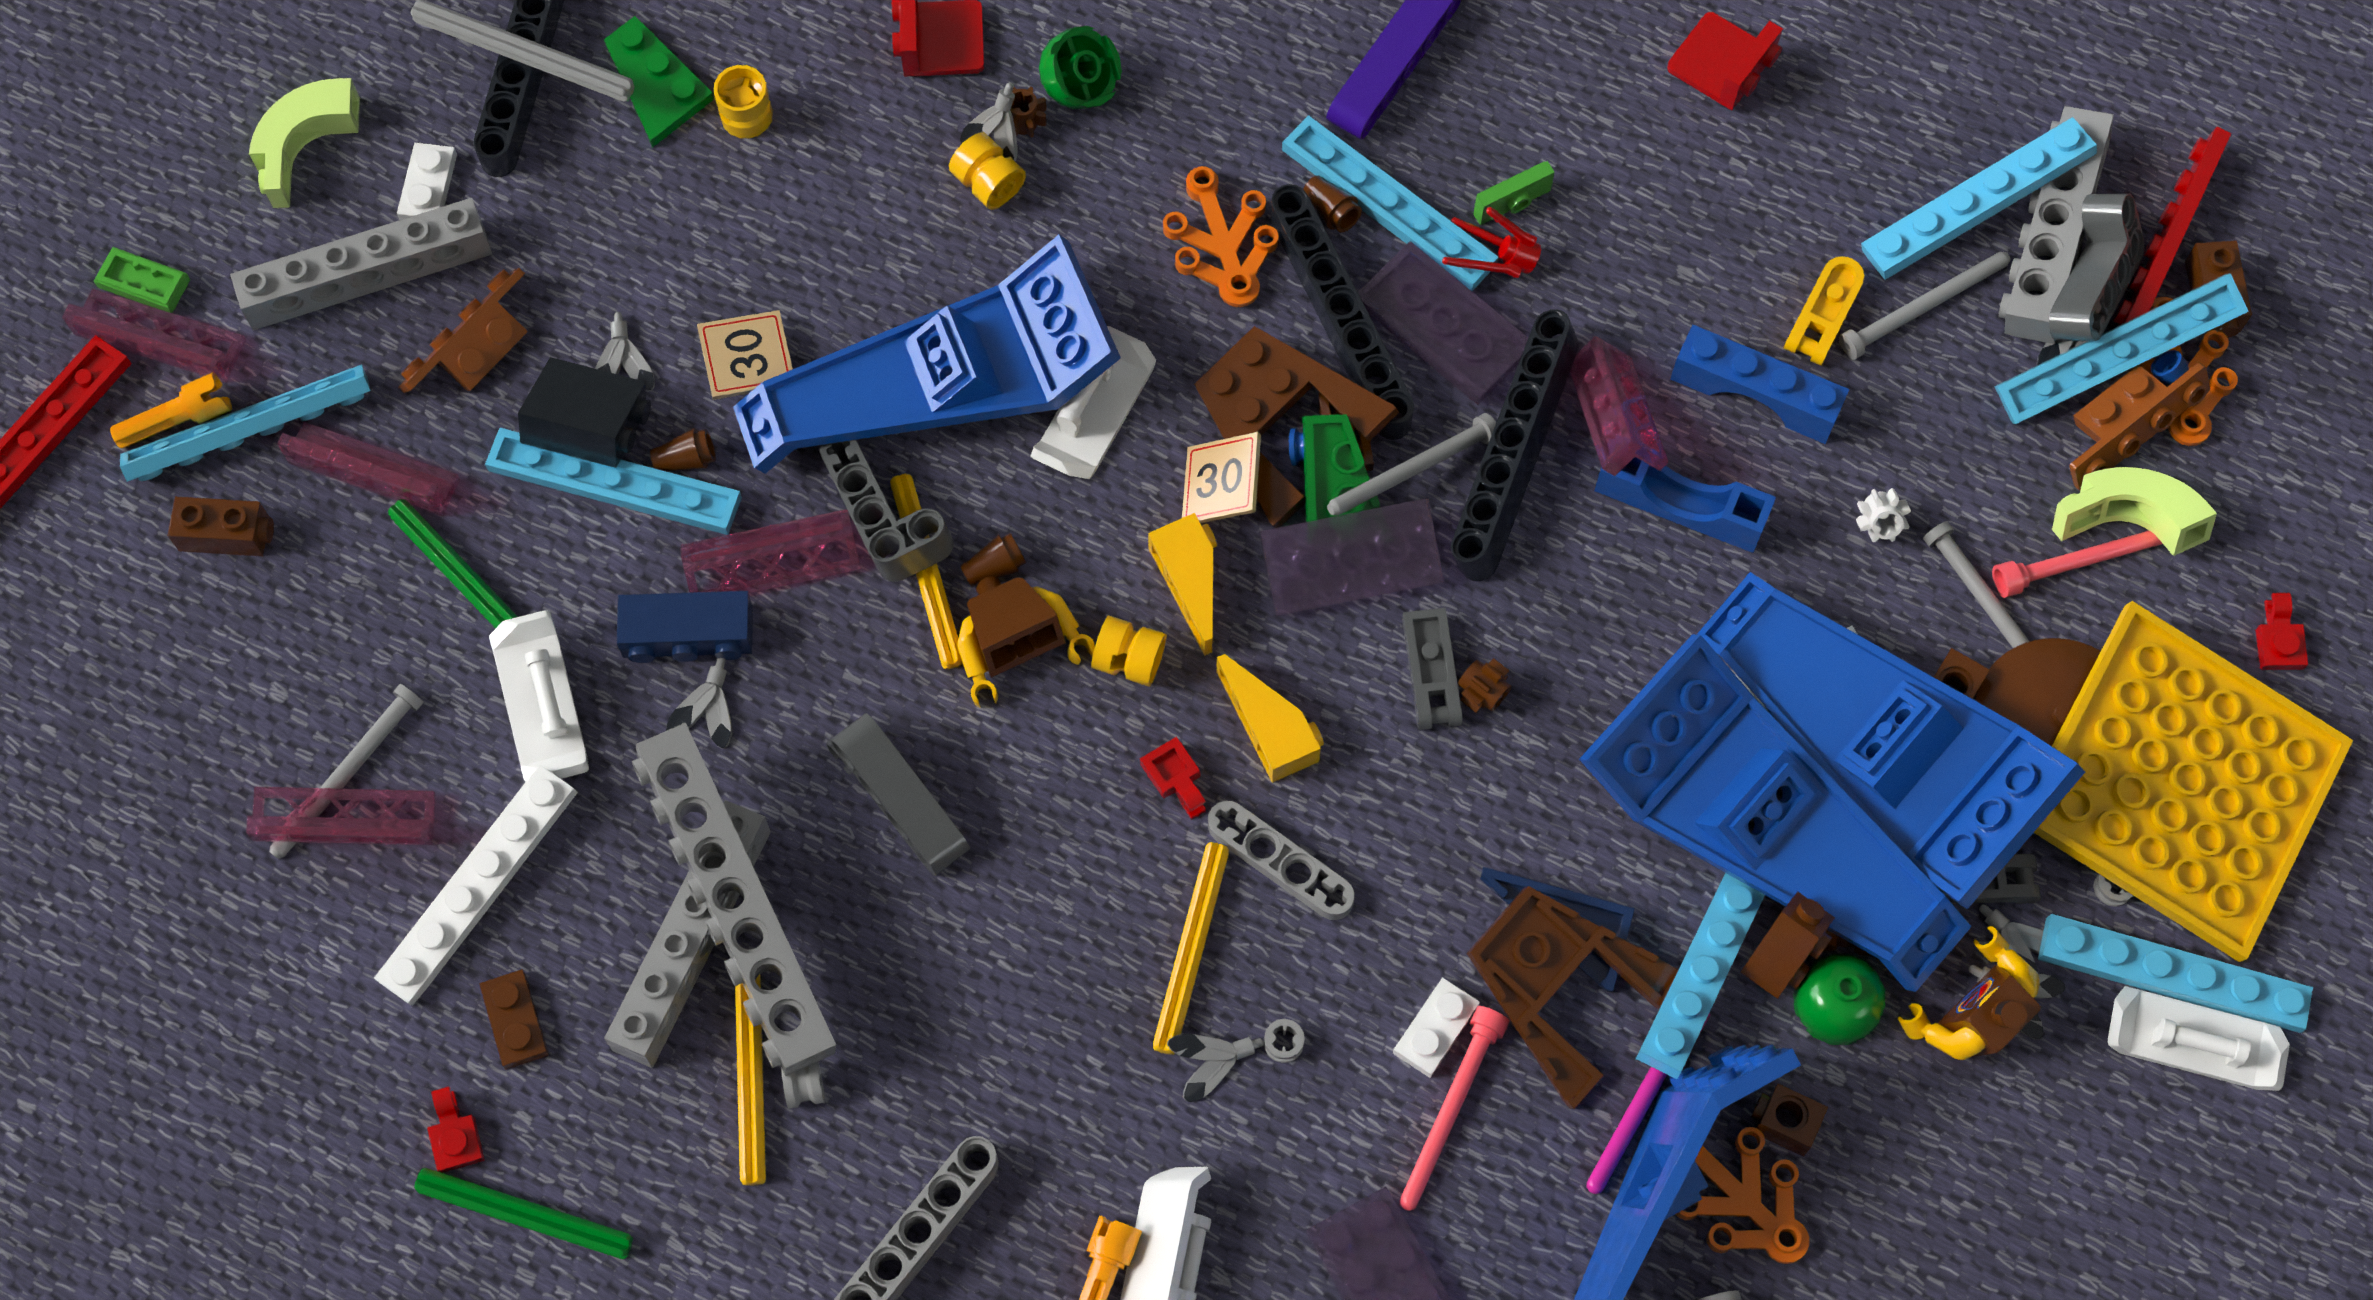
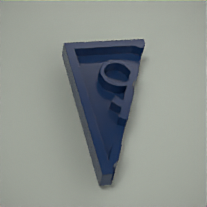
M1486 867L1482 869L1480 880L1508 905L1524 887L1530 886L1578 912V915L1598 926H1603L1616 933V936L1627 940L1635 908ZM1592 950L1578 968L1602 989L1612 993L1618 973Z

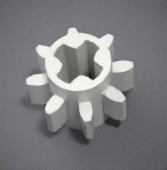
M1893 488L1888 493L1877 492L1875 489H1872L1871 494L1864 502L1858 501L1857 503L1863 515L1859 516L1856 522L1861 531L1868 530L1872 542H1876L1879 538L1890 539L1893 542L1902 529H1909L1910 527L1904 515L1910 513L1911 509L1906 500H1899Z

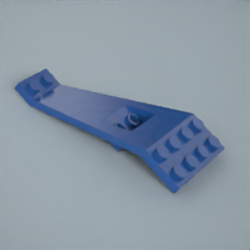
M1058 234L999 285L763 381L733 406L753 467L766 474L797 448L1056 410L1115 364L1121 357L1070 242Z
M1751 572L1696 634L1701 635L1719 657L1731 667L1787 732L1933 884L1966 909L1973 904L2085 773L2077 762L2018 724L1777 590Z
M1692 634L1579 758L1634 822L1784 906H1787L1797 891L1808 899L1818 902L1825 911L1835 917L1827 930L1878 958L1905 990L1916 992L1971 928V925L1933 882L1754 698L1701 635ZM1781 787L1783 794L1778 801L1776 793L1778 788ZM1753 818L1755 826L1752 832H1750L1748 824Z
M1772 1044L1762 1049L1760 1045H1755L1748 1049L1746 1045H1742L1734 1049L1730 1045L1711 1054L1708 1057L1711 1064L1697 1070L1692 1066L1682 1070L1678 1079L1669 1078L1672 1085L1660 1091L1574 1300H1623L1663 1221L1702 1200L1699 1192L1709 1187L1695 1159L1720 1110L1801 1066L1793 1048L1775 1049Z

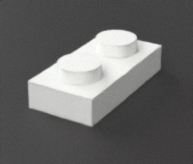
M414 142L397 210L399 220L445 206L457 157L454 147Z
M1442 977L1394 1048L1393 1054L1431 1078L1480 1002Z

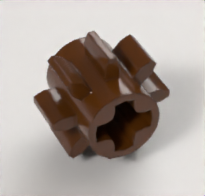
M1031 86L1028 89H1016L1014 87L1012 92L1015 94V98L1010 111L1013 116L1016 136L1018 134H1028L1032 138L1034 137V130L1038 125H1047L1046 114L1044 113L1047 110L1045 97L1037 99Z
M1495 658L1489 664L1487 662L1484 664L1477 659L1468 667L1458 682V685L1464 689L1462 692L1463 697L1460 701L1475 713L1481 707H1487L1493 712L1512 689V686L1506 682L1508 678L1506 675L1510 670Z

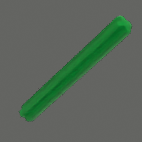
M400 499L389 508L388 515L394 523L495 629L503 621L518 617L407 500Z
M422 1168L415 1181L414 1189L420 1194L619 1259H626L632 1248L633 1238L629 1233L429 1168Z

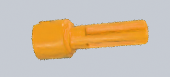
M212 372L182 385L178 397L113 425L110 428L111 436L119 448H126L190 419L202 424L231 411L232 404L229 397H215L211 399L209 394L221 389L223 385L219 377Z
M1099 1216L1086 1250L1090 1253L1089 1257L1093 1261L1079 1300H1107L1118 1270H1124L1125 1266L1130 1267L1142 1231L1116 1220L1112 1222L1104 1216Z

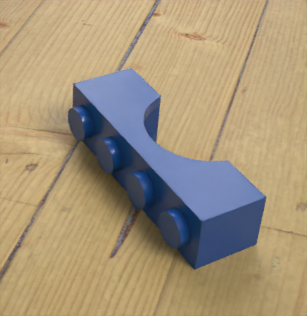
M1693 324L1676 359L1670 380L1709 396L1719 392H1730L1753 398L1772 409L1782 419L1785 428L1824 444L1827 442L1850 390Z
M1615 435L1601 467L1594 490L1597 493L1751 553H1754L1776 499L1775 496L1739 482L1716 486L1690 480L1667 467L1660 460L1655 450Z

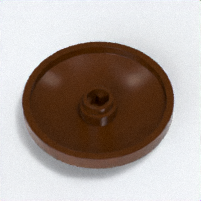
M2045 638L2023 643L2009 650L1996 660L1989 668L1990 670L1973 700L2018 724L2052 746L2101 651L2082 642L2061 638Z

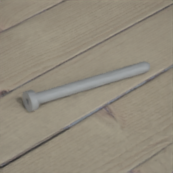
M2007 252L1994 254L1857 333L1852 329L1847 330L1839 335L1841 348L1851 360L1861 357L1865 354V347L2008 266L2010 262L2009 254Z
M1487 413L1481 414L1473 419L1472 427L1330 500L1327 505L1329 513L1339 516L1480 441L1484 444H1489L1496 421Z
M1948 521L1930 530L1923 537V540L1929 548L1933 545L1937 546L2012 648L2030 642L1950 535L1954 529Z
M402 684L396 687L393 694L397 698L272 843L269 852L274 857L281 859L287 855L410 708L417 711L424 702L415 693Z

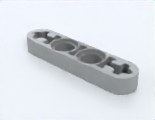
M1222 801L1211 808L1208 814V830L1218 843L1227 846L1232 853L1322 917L1329 920H1339L1351 912L1354 904V890L1346 879L1240 804L1233 801ZM1230 814L1235 815V825L1243 832H1246L1248 825L1254 828L1246 834L1243 844L1240 845L1237 843L1240 840V833L1231 827L1226 828L1224 831L1220 830L1218 816L1221 815L1227 818ZM1260 837L1270 839L1276 848L1274 854L1268 858L1256 857L1250 849L1251 843L1255 839ZM1291 864H1305L1311 871L1310 879L1302 884L1291 882L1286 876V870ZM1319 875L1325 878L1321 884L1323 889L1332 894L1337 889L1343 892L1342 901L1345 903L1343 906L1335 903L1332 907L1327 906V896L1317 888L1314 896L1308 894L1315 887Z

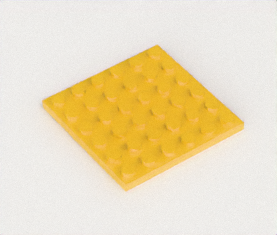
M2131 601L2124 606L2052 745L2053 748L2077 762L2085 773L2034 833L2236 961L2241 962L2248 959L2353 740L2142 606Z

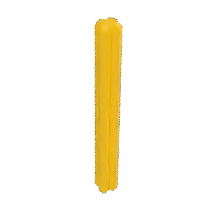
M906 473L894 476L890 480L899 517L902 519L921 510L912 476ZM936 563L916 573L941 665L944 669H952L963 665L958 650L957 643L959 638Z
M1209 842L1205 847L1153 1041V1049L1160 1053L1174 1055L1175 1053L1167 1046V1041L1169 1038L1182 1033L1229 855L1228 847L1222 844Z
M758 975L755 982L761 988L760 975ZM741 983L735 986L740 1181L743 1185L756 1186L764 1184L766 1181L762 1025L753 1027L743 1005V1002L748 1000L749 997Z

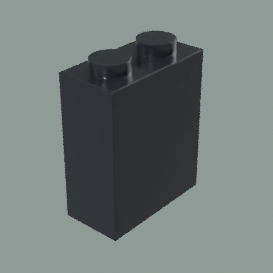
M550 357L518 412L520 443L617 468L624 453L631 452L639 425H645L649 418L651 401L646 400V382Z

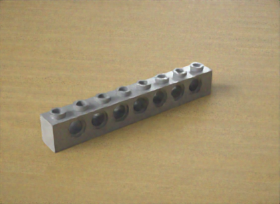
M681 724L637 743L638 759L632 761L636 775L642 786L650 783L656 796L655 799L650 800L654 814L660 825L668 823L675 837L668 840L672 853L678 865L687 863L693 878L687 880L688 887L696 904L700 905L705 902L712 918L705 921L715 945L724 943L730 959L724 961V964L734 986L742 983L749 999L744 1001L743 1005L753 1027L761 1024L768 1040L763 1042L762 1046L772 1068L780 1065L784 1075L787 1076L835 1054L836 1043L687 724ZM671 773H681L688 779L687 783L678 789L667 787L663 780ZM690 812H699L707 819L701 827L696 829L684 826L681 820ZM715 851L722 854L725 861L720 867L709 869L700 863V858L707 852ZM735 891L743 897L744 901L735 909H727L719 904L718 899L725 892ZM746 931H753L758 933L763 941L757 948L748 950L742 948L737 943V938ZM771 971L779 975L782 982L773 990H763L756 984L755 980L761 973ZM783 1012H792L799 1017L801 1023L793 1031H782L775 1025V1018Z

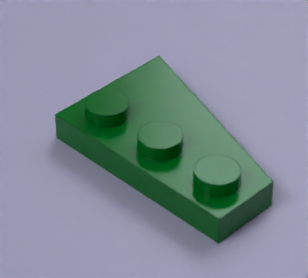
M636 16L632 17L604 39L618 74L633 80L635 88L630 99L652 148L714 100L713 92Z
M1347 414L1303 416L1307 544L1394 541L1390 529L1386 525L1377 496L1339 516L1331 515L1327 509L1330 500L1370 480Z

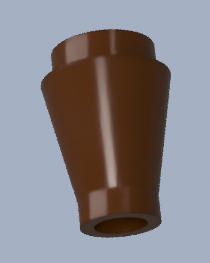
M1319 175L1312 177L1305 184L1303 190L1307 193L1311 203L1329 229H1336L1342 233L1348 231L1357 223L1362 209L1358 205L1356 197L1325 181Z
M693 428L659 447L650 449V457L653 467L662 471L705 469L708 463L716 461V452L708 430L698 431L696 428Z
M1009 533L1002 538L1000 535H997L972 558L961 564L960 567L971 587H974L985 577L995 576L1000 578L1019 572L1018 567L1027 562L1012 534Z

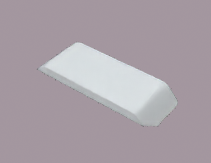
M1110 326L1107 327L1121 359L1058 409L1042 439L1034 445L1030 455L1031 458L1069 476L1085 479L1093 477L1156 363L1155 357L1145 342Z
M548 610L503 621L489 637L524 781L528 780L539 764L560 779L587 772L589 764L557 630L551 613Z
M2124 986L2115 998L2108 1034V1045L2120 1054L2256 1090L2278 1091L2283 1087L2290 1044L2280 1026Z
M1175 1167L1158 1173L1145 1182L1135 1228L1142 1231L1130 1267L1126 1269L1120 1300H1196L1197 1294L1194 1291L1205 1235L1210 1230L1211 1219L1194 1213L1198 1189L1211 1180L1208 1167Z

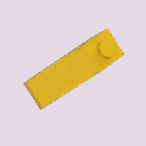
M1194 512L1148 533V546L1205 656L1212 653L1213 548L1217 547V542L1209 525L1206 523L1201 526Z
M1226 654L1217 657L1216 672L1271 782L1273 783L1318 763L1320 747L1324 745V741L1315 722L1308 723L1300 709Z

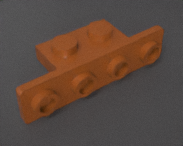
M520 268L510 273L505 269L500 271L488 283L487 287L491 292L481 303L474 298L458 314L463 321L453 331L446 327L432 340L429 345L434 351L424 361L419 357L415 358L401 372L405 380L398 388L403 393L411 391L438 363L464 389L471 391L528 332L498 303L525 273Z
M2197 363L2167 387L2140 365H2137L2074 414L2075 425L2097 442L2069 465L2074 486L2080 491L2084 475L2102 469L2113 468L2123 459L2133 456L2142 444L2156 433L2166 430L2173 423L2174 419L2189 407L2199 404L2210 391L2206 367L2201 363Z

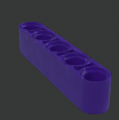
M1405 0L1332 101L1326 120L1363 140L1411 74L1410 72H1413L1432 45L1431 43L1435 41L1451 19L1452 14L1456 12L1461 0Z

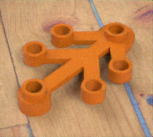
M1205 166L1194 168L1187 175L1186 191L1191 199L1201 203L1211 235L1189 225L1186 216L1180 212H1170L1164 217L1163 232L1171 240H1182L1220 258L1224 270L1200 261L1198 251L1192 247H1182L1176 252L1175 267L1183 275H1194L1219 287V295L1228 305L1234 307L1248 306L1259 295L1260 283L1256 275L1268 254L1275 251L1278 246L1279 235L1277 230L1270 225H1262L1255 230L1254 248L1242 266L1236 252L1256 218L1261 217L1265 213L1266 198L1263 193L1257 190L1246 192L1241 200V212L1228 231L1216 197L1219 188L1217 174ZM1199 177H1205L1209 179V182L1199 184L1195 180ZM1257 201L1260 203V206L1258 208H1250L1247 206V203ZM1178 222L1182 227L1178 230H1173L1168 225ZM1267 235L1270 236L1273 239V241L1270 243H1262L1259 240V238ZM1190 257L1194 259V263L1185 265L1180 260ZM1241 281L1246 284V287L1235 289L1232 284Z
M2169 297L2155 298L2150 311L2173 299ZM2216 330L2207 332L2200 342V350L2188 364L2189 369L2197 363H2201L2207 368L2213 359L2221 357L2229 345L2227 336L2223 332H2216ZM2208 341H2216L2220 348H2212ZM2180 345L2170 349L2177 350L2182 354ZM2151 358L2139 364L2153 375L2151 373V365L2155 359ZM2226 367L2217 369L2209 379L2210 391L2206 394L2205 398L2199 404L2189 407L2174 419L2168 429L2175 441L2186 446H2196L2208 438L2212 430V423L2208 415L2221 398L2229 395L2238 383V377L2233 370ZM2217 378L2226 379L2229 386H2222L2217 381ZM2185 420L2194 421L2197 424V428L2188 427Z
M1746 1127L1736 1137L1735 1146L1740 1153L1741 1182L1702 1145L1695 1161L1700 1171L1727 1197L1701 1196L1702 1200L1695 1203V1211L1685 1212L1682 1210L1676 1215L1683 1220H1692L1696 1216L1749 1217L1761 1230L1735 1231L1727 1223H1717L1707 1233L1706 1241L1709 1248L1716 1253H1725L1730 1249H1765L1767 1254L1779 1263L1790 1264L1800 1260L1809 1248V1234L1804 1225L1794 1217L1793 1185L1799 1177L1797 1166L1792 1161L1783 1159L1777 1161L1769 1171V1180L1775 1187V1215H1773L1761 1203L1759 1153L1765 1145V1138L1759 1129ZM1745 1135L1755 1137L1758 1143L1757 1148H1746L1743 1145L1742 1137ZM1781 1167L1788 1169L1791 1173V1181H1780L1776 1176V1169ZM1721 1230L1727 1233L1729 1244L1725 1246L1717 1244L1713 1237L1714 1232ZM1781 1232L1792 1234L1794 1245L1791 1247L1782 1245L1779 1241V1234Z

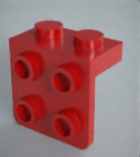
M892 0L893 22H900V32L892 33L894 57H901L904 77L977 74L983 71L982 4L978 0L935 2Z
M1707 12L1671 57L1667 70L1670 74L1732 111L1744 95L1749 97L1761 78L1760 73L1765 67L1771 68L1778 59L1783 48L1778 45L1783 28L1769 20L1759 35L1754 37L1718 14Z

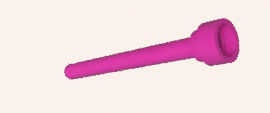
M1710 1013L1708 1014V1017H1707V1019H1706V1021H1705V1023H1704V1025H1703V1027H1702V1029H1701L1700 1032H1702V1030H1703L1705 1024L1707 1023V1021H1708V1019H1709V1017H1710ZM1650 1067L1587 1181V1189L1592 1194H1599L1606 1187L1667 1074Z

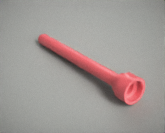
M2146 531L2026 566L2023 563L2016 564L2014 561L2001 563L1993 567L1992 578L2000 596L2007 598L2021 594L2023 589L2028 587L2032 581L2159 546L2163 543L2153 532Z
M1477 1006L1470 1021L1472 1041L1402 1193L1400 1205L1404 1210L1411 1211L1417 1207L1489 1045H1494L1497 1038H1503L1510 1023L1506 1016L1493 1009Z

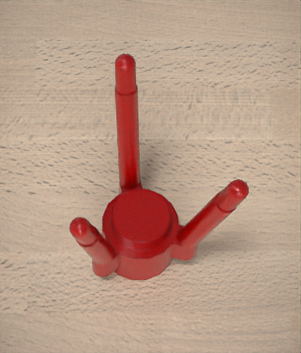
M1488 207L1486 213L1512 233L1513 237L1507 235L1503 239L1457 217L1451 219V222L1464 231L1498 246V257L1503 260L1504 264L1444 257L1442 259L1444 265L1505 273L1514 278H1519L1521 272L1529 274L1535 268L1541 254V245L1536 242L1537 237L1523 231L1494 208Z

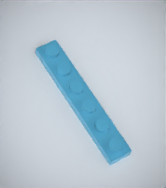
M1309 115L1282 142L1283 152L1315 176H1321L1325 181L1356 197L1358 205L1363 212L1470 292L1482 282L1490 271L1444 265L1442 259L1444 257L1498 263L1499 257Z
M2072 117L1861 243L1862 251L1884 280L2096 155L2097 144Z
M2231 273L2225 274L2103 333L2099 340L2087 341L1994 387L2011 422L2017 424L2249 311Z
M361 364L120 454V468L127 482L136 478L139 481L153 479L163 472V468L179 463L180 466L190 465L202 459L203 453L219 448L221 451L233 449L244 442L243 438L260 433L261 436L276 433L284 427V423L300 418L301 421L316 418L324 413V408L340 403L341 406L354 404L364 398V393L370 391L368 378Z
M499 428L485 463L489 472L729 535L742 499L738 490L625 460H620L617 468L522 444L520 443L519 432Z
M1725 873L1636 1057L1637 1060L1678 1079L1765 896L1763 893Z
M2050 914L2045 920L2038 956L2040 961L2207 1008L2280 1026L2283 1029L2301 1033L2306 1030L2313 987L2058 915Z

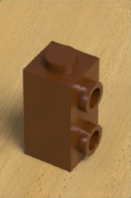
M2237 241L2196 243L2185 260L2190 290L2192 291L2225 274L2231 273L2249 311L2211 329L2216 330V332H2223L2227 338L2233 337L2242 331L2252 316Z
M175 496L167 536L178 551L263 557L265 543H270L273 539L274 522L258 501Z
M1797 891L1740 973L1777 999L1787 985L1796 990L1811 969L1810 966L1804 963L1807 957L1811 955L1817 960L1832 939L1825 932L1835 917L1825 911L1818 902L1808 899Z

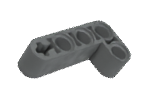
M2131 193L2088 194L2085 197L2082 205V222L2088 243L2052 306L2049 328L2054 340H2099L2143 258L2144 236L2136 203Z
M856 440L820 445L821 457L870 557L884 579L894 582L904 580L944 560L950 555L954 546L953 537L944 518L938 511L925 508L896 521ZM848 457L851 464L843 467L841 459ZM864 487L861 491L855 492L858 488ZM881 519L878 523L870 525L873 521ZM936 532L931 538L924 539L928 534ZM897 551L894 556L886 558L890 553Z
M867 713L863 714L826 743L835 759L841 758L845 764L843 769L848 774L853 773L911 850L933 876H937L970 850V846L964 836L870 715Z

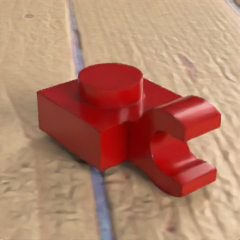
M2272 593V600L2264 601L2267 624H2260L2255 630L2260 669L2304 670L2308 666L2304 625L2290 624L2292 614L2291 594Z
M1177 736L1140 758L1141 767L1163 799L1175 793L1191 820L1206 811L1203 805L1206 801L1193 784V781L1201 777L1200 770Z
M449 1086L431 1091L440 1124L427 1127L437 1171L444 1173L485 1161L475 1117L472 1114L460 1117L455 1091H451Z

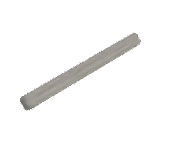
M416 0L411 9V15L416 23L617 100L628 101L634 92L635 86L631 78L427 0Z

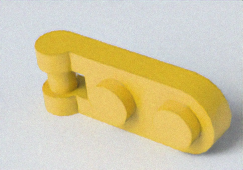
M1845 256L1829 260L1822 270L1783 349L1794 354L1796 351L1802 352L1811 357V362L1822 366L1863 284L1864 271L1857 261ZM1808 328L1822 334L1819 342L1805 336Z

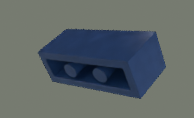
M748 591L618 595L617 645L622 657L628 658L632 662L649 663L654 661L655 657L672 656L677 661L689 662L696 660L698 655H715L718 659L735 660L739 659L741 654H752L753 605Z

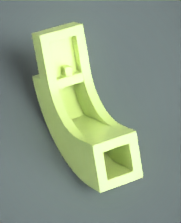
M351 78L320 80L294 89L276 101L259 121L252 136L249 155L259 172L260 192L267 195L273 208L290 207L293 162L299 151L306 144L324 135L358 133L360 97Z
M2116 467L2084 475L2080 493L2070 494L2057 504L2052 530L2063 541L2102 523L2112 521L2130 522L2153 532L2170 553L2175 556L2210 540L2217 513L2199 493L2171 476L2142 468Z

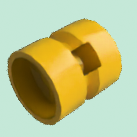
M735 65L726 68L718 75L714 82V96L724 129L729 134L738 138H753L761 135L771 124L773 114L767 84L763 75L757 69L748 65Z
M985 132L977 133L964 141L955 151L949 163V171L964 186L972 187V194L990 210L1000 208L1014 197L1026 179V171L1011 157L1004 158L1003 149Z
M1107 616L1097 638L1091 668L1111 675H1116L1123 671L1127 680L1150 687L1164 653L1167 634L1147 627H1142L1135 631L1131 622Z

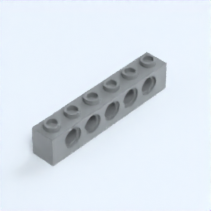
M2064 106L2060 122L2052 121L2050 130L2073 117L2097 144V154L2041 187V190L2037 189L2032 192L2028 213L2034 215L2031 224L2024 223L2022 226L2018 247L2024 248L2021 259H2013L2009 274V282L2014 283L2011 294H2003L1999 309V317L2005 318V334L2054 344L2055 340L2052 338L2049 328L2050 312L2078 260L2085 235L2082 222L2083 201L2088 194H2096L2112 136L2114 114ZM2068 187L2071 188V190L2064 191L2058 188ZM2057 221L2061 222L2062 224L2051 225L2049 224V222ZM2040 256H2050V257H2052L2053 259H2050V260H2042V259H2039L2038 257H2040ZM2030 291H2040V292H2042L2043 294H2041V295H2031V294H2029L2028 292H2030Z
M472 198L231 273L230 275L240 309L254 331L492 255V251Z
M725 800L724 806L754 867L771 833L767 820L763 815ZM715 851L707 852L700 858V863L709 869L718 868L725 861L723 855ZM690 870L604 1037L613 1052L652 1069L715 945L705 922L712 918L705 902L700 905L696 904L688 887L687 880L693 878ZM735 891L725 892L719 897L718 902L724 908L733 909L740 894Z

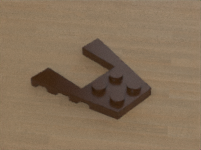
M1255 326L1194 384L1224 439L1259 432L1262 436L1312 387L1341 415L1347 414L1350 424L1368 442L1399 413L1393 404ZM1260 452L1257 500L1269 522L1277 530L1306 503V500Z
M1527 886L1524 887L1467 952V955L1562 1100L1570 1109H1575L1603 1077V1074L1537 1013L1592 950L1656 1009L1661 1007L1679 969L1660 960L1657 955L1642 947L1638 948L1616 936V933L1592 923L1578 915V912Z

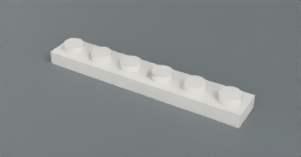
M539 764L374 979L413 1006L578 792Z

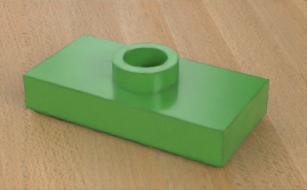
M1544 161L1478 193L1473 214L1479 224L1482 225L1493 219L1486 213L1488 207L1494 208L1502 215L1509 211L1513 214L1527 208L1533 199L1551 191L1555 172L1549 162Z
M112 247L94 279L96 286L102 290L169 314L173 313L190 282V278L185 272Z

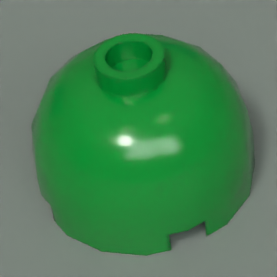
M1081 26L1066 29L1049 40L1040 57L1038 68L1040 82L1046 93L1059 105L1070 109H1086L1101 106L1113 97L1115 92L1112 91L1115 88V83L1121 79L1120 55L1114 43L1106 35L1101 36L1096 31H1093L1095 29L1093 27Z
M1831 954L1815 960L1810 965L1811 969L1799 986L1793 991L1794 1010L1797 1017L1799 1016L1802 1024L1807 1028L1806 1030L1812 1037L1829 1045H1850L1865 1038L1877 1027L1885 1009V988L1879 974L1866 961L1851 954Z

